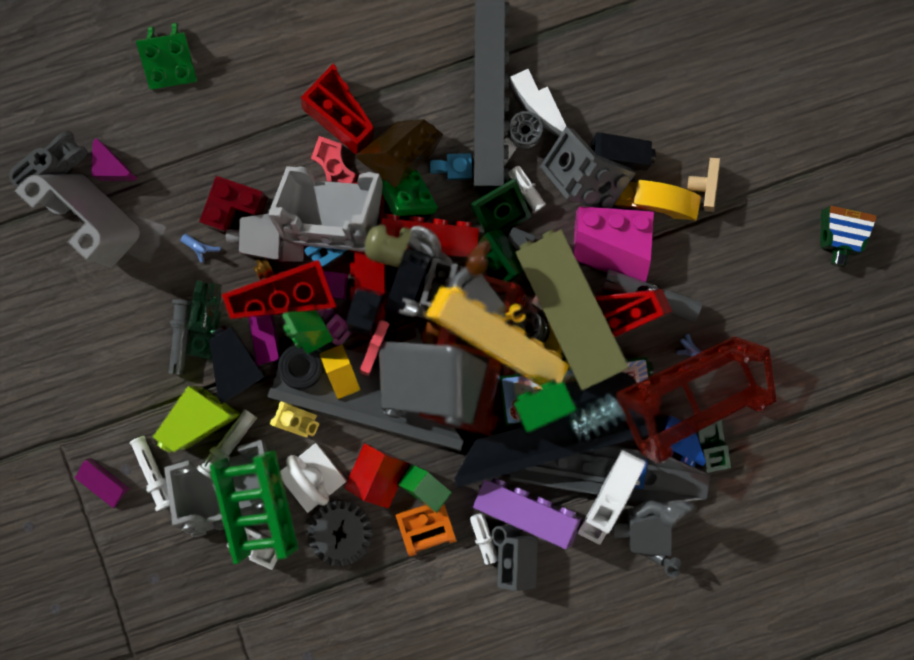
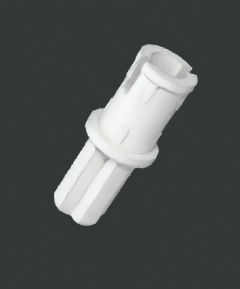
M516 166L509 171L510 178H515L521 193L533 213L543 208L546 203L535 189L536 184L531 183L520 166Z
M481 513L470 517L477 538L475 543L480 547L484 564H489V561L490 564L498 561V554L485 516Z

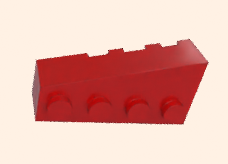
M319 260L221 294L230 319L280 315L286 312L337 309Z

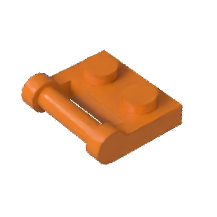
M445 503L438 513L426 505H422L396 514L409 557L417 555L416 552L446 542L450 544L457 542ZM444 526V533L413 543L411 536Z

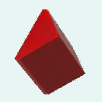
M364 443L344 489L365 502L389 509L399 487L397 484L404 476L409 463Z

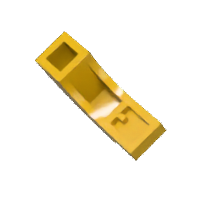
M638 180V182H629L614 205L621 208L656 211L669 215L673 219L697 221L701 196L674 185Z

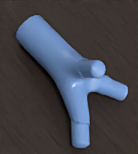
M184 234L181 238L182 243L195 251L200 262L205 261L202 253L221 251L220 247L200 243L188 234Z
M686 334V340H680L686 349L677 350V355L692 356L703 365H706L710 357L699 350L692 342L690 335Z

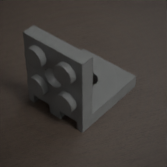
M567 126L540 166L567 200L595 208L611 209L636 174L630 167L596 155L577 132Z

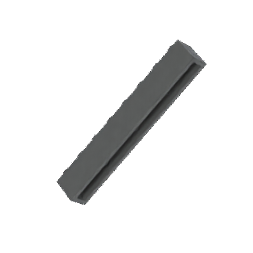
M475 0L474 190L493 191L507 183L509 177L508 169H504V160H508L509 145H504V136L509 134V121H504V112L509 111V97H504V88H509V73H504V64H509V49H505V40H509V25H505V17H509V2H505V0Z

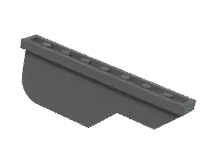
M293 342L292 344H290V345L286 348V350H287L288 348L292 347V346H295L294 342ZM326 344L316 351L322 353L337 346ZM344 349L361 389L358 392L337 399L324 367L320 380L314 386L303 390L294 389L286 385L277 371L273 387L270 388L267 398L272 402L280 403V401H283L309 412L460 453L463 440L460 438L455 427L445 423L446 419L441 416L406 412L405 415H400V418L386 416L385 411L381 409L379 358H376L368 377L360 372L366 354ZM298 358L291 365L292 373L296 376H305L311 368L310 362L305 358Z

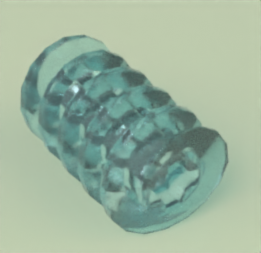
M610 394L605 395V403L600 398L596 399V407L588 403L587 412L581 407L578 408V417L573 412L568 413L569 424L579 443H581L580 435H583L588 440L590 439V430L599 435L600 425L606 431L609 430L608 421H611L615 426L618 425L617 417L627 421L621 406Z

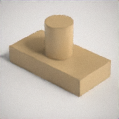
M710 158L708 177L689 176L687 190L705 192L704 211L714 212L720 158Z

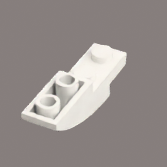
M623 450L621 451L603 483L600 493L578 531L579 535L599 545L602 543L630 496L643 470L645 461Z

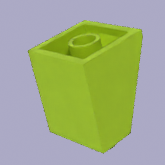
M188 386L153 438L159 441L157 445L167 452L188 449L239 418L241 413L225 402L220 404L218 397L202 386Z

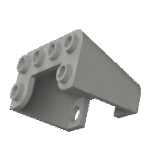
M83 174L33 175L26 178L15 190L34 209L39 204H42L58 215L65 214L72 209L85 224L68 242L85 259L112 268L139 238L140 231L138 226ZM89 234L93 237V244L90 248L84 249L81 246V239Z
M259 440L237 446L238 452L241 455L229 459L230 467L253 464L254 457L267 451L266 444ZM189 460L164 467L173 526L187 534H191L192 537L203 536L206 534V531L212 529L224 530L213 480L202 474ZM257 474L233 477L236 492L260 488ZM262 499L239 502L242 516L266 513Z

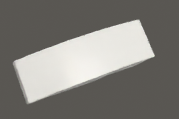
M529 69L511 76L509 85L525 110L535 113L541 119L544 128L560 137L566 124L548 87L538 90Z

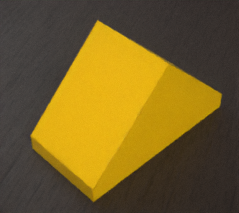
M343 345L319 353L337 399L361 390Z

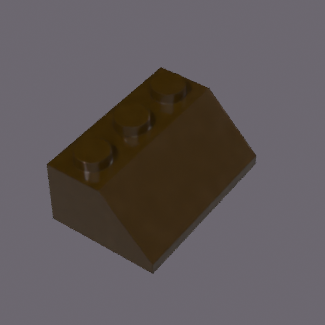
M425 119L396 121L358 153L356 159L376 174H380L382 179L396 188L434 153L443 133Z

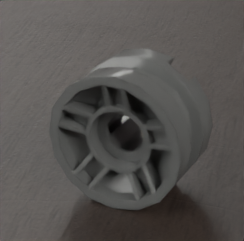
M530 111L517 113L509 124L508 137L510 142L520 149L534 147L539 142L543 132L541 119ZM523 126H525L526 129L530 130L528 134H523L521 132Z
M527 310L519 313L517 316L525 314L524 320L521 322L512 321L511 326L514 325L523 329L526 332L524 336L527 338H535L545 344L550 334V327L547 321L534 311Z

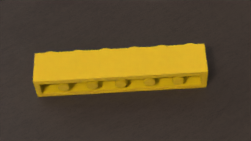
M454 286L451 289L440 288L426 314L427 317L540 387L554 379L556 383L563 380L570 365L562 360L563 356L553 350L547 351L543 348L545 344L535 338H527L524 336L526 332L523 329L514 325L510 327L505 323L506 319L497 313L490 314L486 311L487 306L477 300L470 301L465 297L466 293L463 290Z

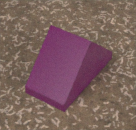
M97 138L93 141L91 176L100 181H135L137 179L132 171L103 142Z

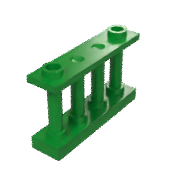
M275 450L266 451L254 457L253 464L230 467L228 458H223L209 465L233 564H238L250 556L251 551L274 548L277 559L287 558L299 549ZM257 474L260 488L236 492L233 477ZM263 500L266 513L242 516L239 506L240 501ZM268 523L272 538L248 541L245 526Z

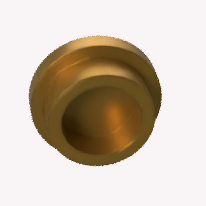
M267 259L255 261L257 266L253 267L259 280L274 276V272Z

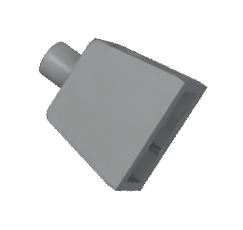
M268 214L242 217L240 219V229L226 230V243L239 244V253L242 255L274 262H283V239L280 237Z

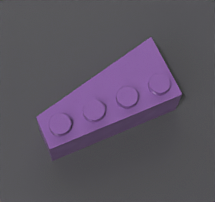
M493 477L492 481L487 479L483 481L473 508L564 549L572 547L583 520L575 516L576 512L564 507L558 509L552 506L553 502L538 497V500L529 496L530 492L519 487H515V490L506 487L507 482Z

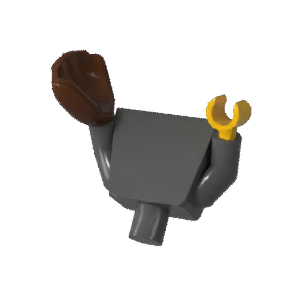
M488 241L483 242L471 251L466 267L451 278L449 289L454 286L463 290L466 293L465 297L467 299L483 303L487 306V312L503 316L506 319V324L511 319L514 322H521L525 318L524 313L519 316L513 315L514 311L521 309V306L514 304L510 307L509 312L505 313L506 306L482 276L488 263L485 256L490 250V243Z

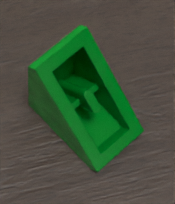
M415 465L410 466L397 484L436 513L439 512L452 494L429 472Z

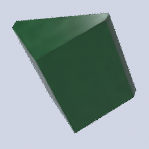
M515 178L471 203V211L485 234L497 229H501L505 233L532 217Z
M497 229L486 233L480 239L478 245L486 241L490 243V250L485 256L488 261L485 271L497 289L500 290L522 274L524 269L512 244L502 230Z

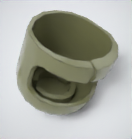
M377 225L372 227L365 240L364 250L366 256L372 261L398 267L410 240L411 230L401 228L399 237L394 238L386 234V226Z

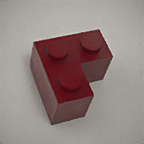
M215 176L199 222L208 228L226 233L227 229L232 228L237 212L248 216L262 215L268 196L263 191Z

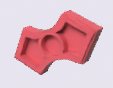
M319 136L311 159L323 167L327 182L354 184L357 174L347 169L342 161L343 145Z
M383 320L379 321L361 365V374L369 377L390 323Z

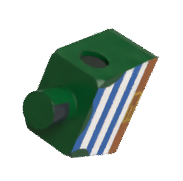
M836 206L822 209L820 247L824 250L833 251L832 265L845 267L848 255L855 256L864 251L877 215Z

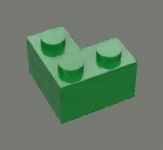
M554 379L541 385L542 391L533 394L529 390L517 396V402L514 403V407L526 432L576 410L563 381L556 383Z

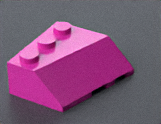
M579 206L575 217L573 254L577 262L606 273L608 269L646 282L651 263L654 212Z

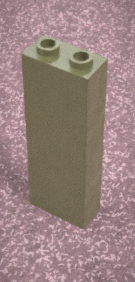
M552 229L542 235L543 239L535 243L531 240L520 246L521 250L517 251L516 254L581 390H584L629 369V366L562 230L556 231V229Z

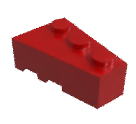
M333 63L301 96L302 110L357 155L373 139L374 127L358 101L356 102L348 85L346 82L344 83Z
M663 289L594 296L614 338L673 312Z

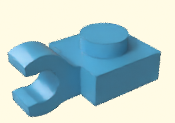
M447 154V161L430 160V174L447 173V180H472L471 154Z

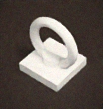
M318 443L312 445L299 457L290 455L287 458V466L280 471L282 481L307 513L318 504L326 505L329 502V495L347 482L346 478Z

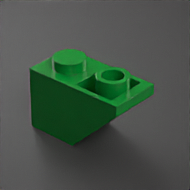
M317 310L286 312L282 315L287 323L283 325V328L288 337L293 340L298 349L302 347L307 354L334 340Z

